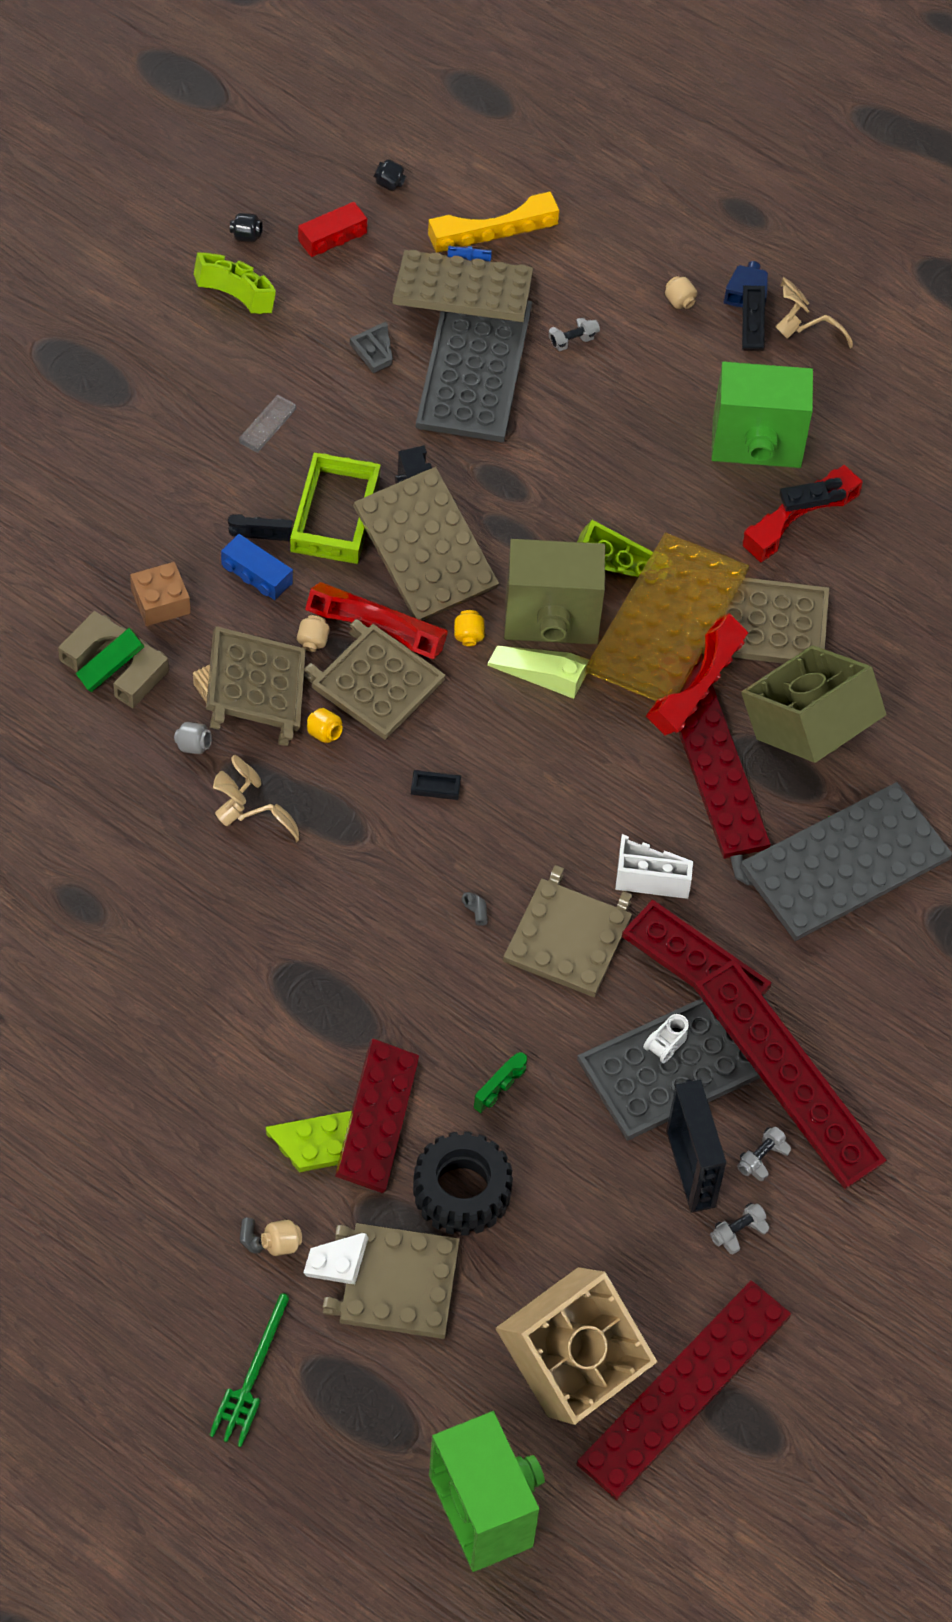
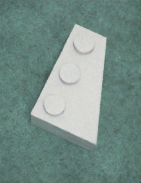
M622 834L615 890L688 899L693 861L665 850L663 853L653 850L649 844L643 842L640 845L630 841L628 836Z

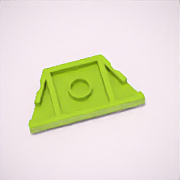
M352 1111L266 1127V1135L277 1143L279 1150L285 1157L291 1159L292 1165L299 1172L336 1166L339 1162Z

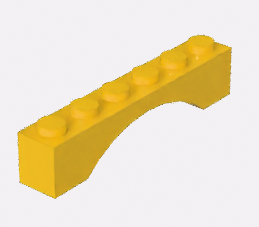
M546 192L530 196L516 210L496 218L471 220L445 215L429 219L428 235L436 253L448 251V245L455 247L470 246L476 243L558 225L559 208L552 193Z

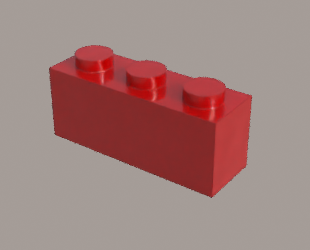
M355 202L298 225V241L311 257L322 254L329 249L343 245L345 242L367 233V217Z

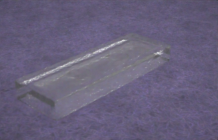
M277 395L239 437V443L258 453L296 410V404Z

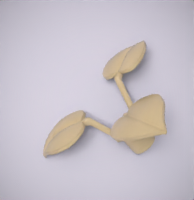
M785 277L782 278L780 286H783L784 298L791 299L796 304L790 313L775 327L788 339L795 331L800 333L816 323L827 321L836 326L846 336L849 348L851 349L853 343L850 335L840 323L830 316L824 315L799 326L801 321L795 314L800 307L809 313L805 303L808 305L809 302L791 281Z
M233 755L231 757L232 763L236 770L245 777V784L238 790L235 781L224 771H220L216 775L213 789L220 790L231 797V799L215 811L217 818L225 826H229L237 818L242 821L246 817L270 810L292 833L297 843L299 841L297 824L292 816L280 805L268 804L243 814L242 811L245 809L243 805L246 803V799L242 793L250 783L259 788L261 786V779L250 765L237 755Z

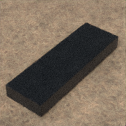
M743 285L742 351H764L765 286Z

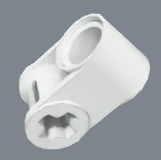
M680 1014L671 1015L648 1037L643 1048L651 1050L660 1057L662 1063H666L686 1041L688 1020ZM672 1028H679L682 1031L674 1032L672 1031Z

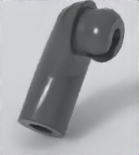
M742 855L730 857L735 878L746 885H753L740 868V864L743 861Z
M464 893L461 900L466 908L475 913L476 925H486L488 923L486 902L474 893Z
M243 1218L240 1242L251 1253H260L264 1248L259 1236L253 1234L255 1220Z

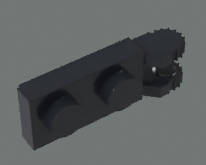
M831 478L825 482L821 481L781 488L779 492L787 512L828 505L829 503L843 500L847 496L844 489L837 490L842 487L840 478Z
M232 514L228 517V530L230 535L234 537L240 534L246 538L290 541L293 531L292 520L244 517L242 514Z

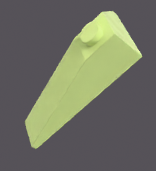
M497 646L488 662L490 667L573 699L592 665L591 660L573 653Z

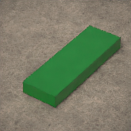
M128 628L75 674L87 690L93 692L145 646L134 631Z

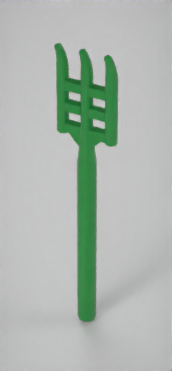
M282 1293L279 1295L245 1377L243 1387L237 1391H233L230 1388L226 1390L213 1421L210 1437H214L221 1419L229 1421L224 1442L228 1441L235 1424L243 1426L238 1441V1446H242L261 1402L259 1398L252 1397L250 1390L256 1381L289 1301L287 1294ZM230 1398L237 1399V1404L229 1402ZM244 1402L251 1404V1409L243 1407ZM226 1408H227V1409H230V1410H233V1414H232V1415L227 1414V1413H224V1412H225ZM242 1413L248 1416L245 1420L239 1418V1414Z

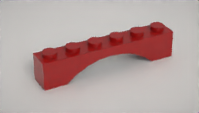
M846 465L833 469L825 478L815 482H825L831 478H840L842 487L837 490L844 489L847 494L846 498L829 503L828 505L789 512L785 511L782 504L778 510L772 514L765 515L759 523L751 525L745 530L742 546L762 563L778 552L781 537L793 521L803 514L818 508L845 506L860 495L863 481Z
M322 582L311 588L305 608L306 611L325 618L353 622L357 619L366 627L374 624L392 638L404 644L411 651L434 659L442 652L448 630Z
M730 613L716 619L705 634L704 659L695 680L682 692L658 699L646 714V717L664 735L673 732L678 733L686 725L684 721L697 710L698 707L696 705L699 700L708 695L710 685L721 677V670L732 662L734 652L744 645L745 642L743 640L747 636L748 631Z

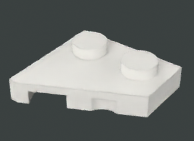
M361 1233L311 1248L303 1273L307 1277L355 1285L369 1237Z

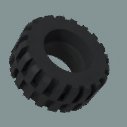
M464 1131V1135L451 1132L447 1138L443 1135L436 1138L435 1145L429 1143L424 1148V1153L419 1155L416 1167L414 1168L413 1196L415 1197L417 1209L422 1210L421 1216L426 1221L432 1220V1226L436 1229L446 1228V1233L452 1235L454 1231L461 1232V1236L469 1235V1231L473 1230L477 1234L484 1231V1226L488 1228L494 1226L497 1218L500 1219L505 1214L506 1207L509 1206L511 1199L512 1167L507 1162L508 1157L506 1153L502 1150L498 1152L499 1145L494 1141L487 1142L486 1136L479 1134L478 1137L472 1136V1132ZM465 1168L481 1175L487 1183V1188L481 1194L472 1198H456L447 1194L440 1187L438 1180L450 1170Z

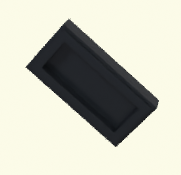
M414 770L411 795L458 800L461 775Z

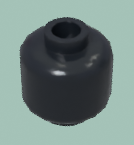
M386 159L384 162L380 161L373 176L376 178L377 185L390 191H394L397 186L402 187L406 179V175L403 174L404 167L390 159Z
M238 213L235 219L230 222V233L234 234L237 241L255 242L258 237L262 236L263 222L259 220L256 214Z

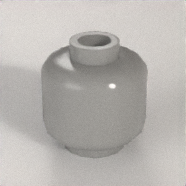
M185 722L176 730L174 740L181 752L202 754L211 746L212 734L205 724Z

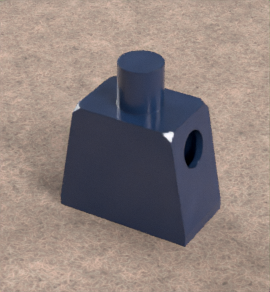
M751 261L747 267L737 266L726 287L723 304L743 308V285L765 286L766 304L768 273L765 270H760L761 266L758 262Z

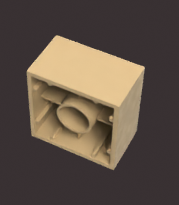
M576 1268L495 1328L547 1417L574 1425L657 1363L655 1356L606 1272Z

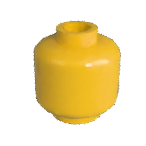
M465 610L455 618L454 636L456 640L462 642L464 646H475L476 642L483 640L485 636V620L479 615V612Z
M325 708L317 709L309 715L307 731L311 736L324 743H330L340 737L343 727L342 720L338 715Z

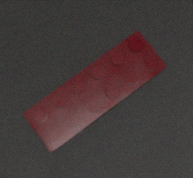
M653 899L622 932V938L692 987L696 982L733 959L737 961L762 996L771 987L772 982Z
M376 1039L370 1041L335 1177L384 1193L387 1188L420 1055Z

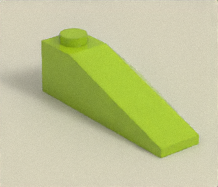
M591 520L581 531L577 541L605 544L606 571L664 582L672 563L594 520Z

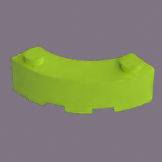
M197 252L194 277L198 287L213 288L231 294L242 301L250 313H272L276 291L264 275L260 277L253 272V267L241 261L234 263L225 260L223 255Z

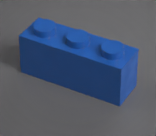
M240 534L221 550V564L227 571L238 575L245 583L256 587L264 596H269L276 600L293 583V569Z

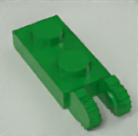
M519 1052L514 1054L475 1094V1110L482 1113L486 1107L491 1108L496 1103L498 1094L502 1090L507 1091L513 1084L514 1079L521 1078L526 1071L528 1060L525 1053Z

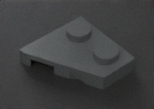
M386 321L350 338V345L373 373L392 365L390 338Z

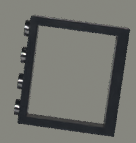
M688 1079L685 1083L675 1085L666 1133L690 1213L716 1208L727 1162L701 1079L695 1081Z

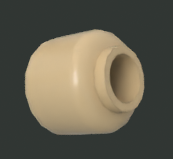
M676 276L666 284L665 296L676 309H688L696 301L697 289L688 278Z
M310 615L301 621L297 641L303 645L302 648L306 649V651L316 652V649L325 647L330 627L324 618Z
M291 1220L271 1222L267 1224L264 1233L261 1235V1243L263 1248H267L268 1252L273 1256L291 1254L296 1252L298 1246L301 1245L302 1233L299 1226L295 1225Z

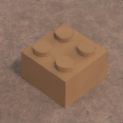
M175 562L130 574L131 591L146 626L190 614V597Z

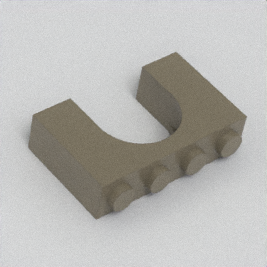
M93 611L58 647L59 661L78 672L96 654L105 649L127 629L114 624L106 615H100ZM140 639L145 647L131 658L133 662L130 667L113 683L114 697L132 709L169 672L167 656L162 651H156L150 647L143 639Z

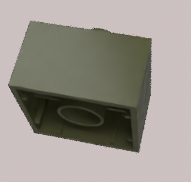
M511 539L506 586L504 640L598 644L605 590V544Z
M814 645L741 691L757 740L814 763L837 750L841 745L887 715L872 666Z

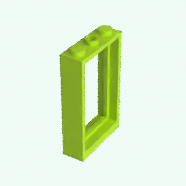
M314 453L290 538V552L358 564L367 532L360 518L358 519L353 542L304 533L320 471L369 480L364 496L367 497L377 492L380 482L381 464Z

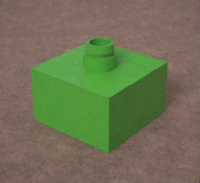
M722 362L713 415L711 461L801 468L813 410V369Z
M494 1411L432 1435L429 1477L472 1572L533 1548L539 1507L532 1493L535 1491L534 1487L536 1488L545 1483L541 1466L534 1455L524 1457V1459L521 1456L515 1457Z

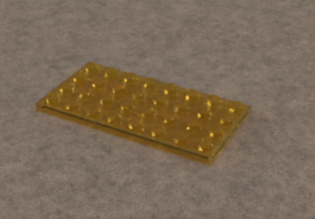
M665 532L593 653L585 672L655 701L667 695L679 693L705 648V634L716 619L724 615L745 578L749 565Z

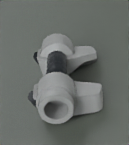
M579 318L576 320L578 328L564 333L552 327L549 329V338L558 351L567 349L568 340L580 337L584 342H588L594 339L596 333L600 332L597 320L586 321L584 318Z
M777 1127L766 1128L762 1138L763 1143L754 1153L747 1151L740 1155V1163L737 1165L739 1171L745 1176L752 1174L759 1181L767 1178L769 1173L761 1159L770 1150L780 1152L786 1156L789 1155L791 1146L785 1141V1134Z
M753 1203L747 1204L743 1216L730 1225L726 1221L716 1223L714 1231L710 1233L711 1239L717 1246L724 1245L730 1254H735L740 1250L735 1234L737 1231L750 1226L758 1230L762 1235L767 1234L769 1225L765 1221V1211L757 1203L755 1205Z

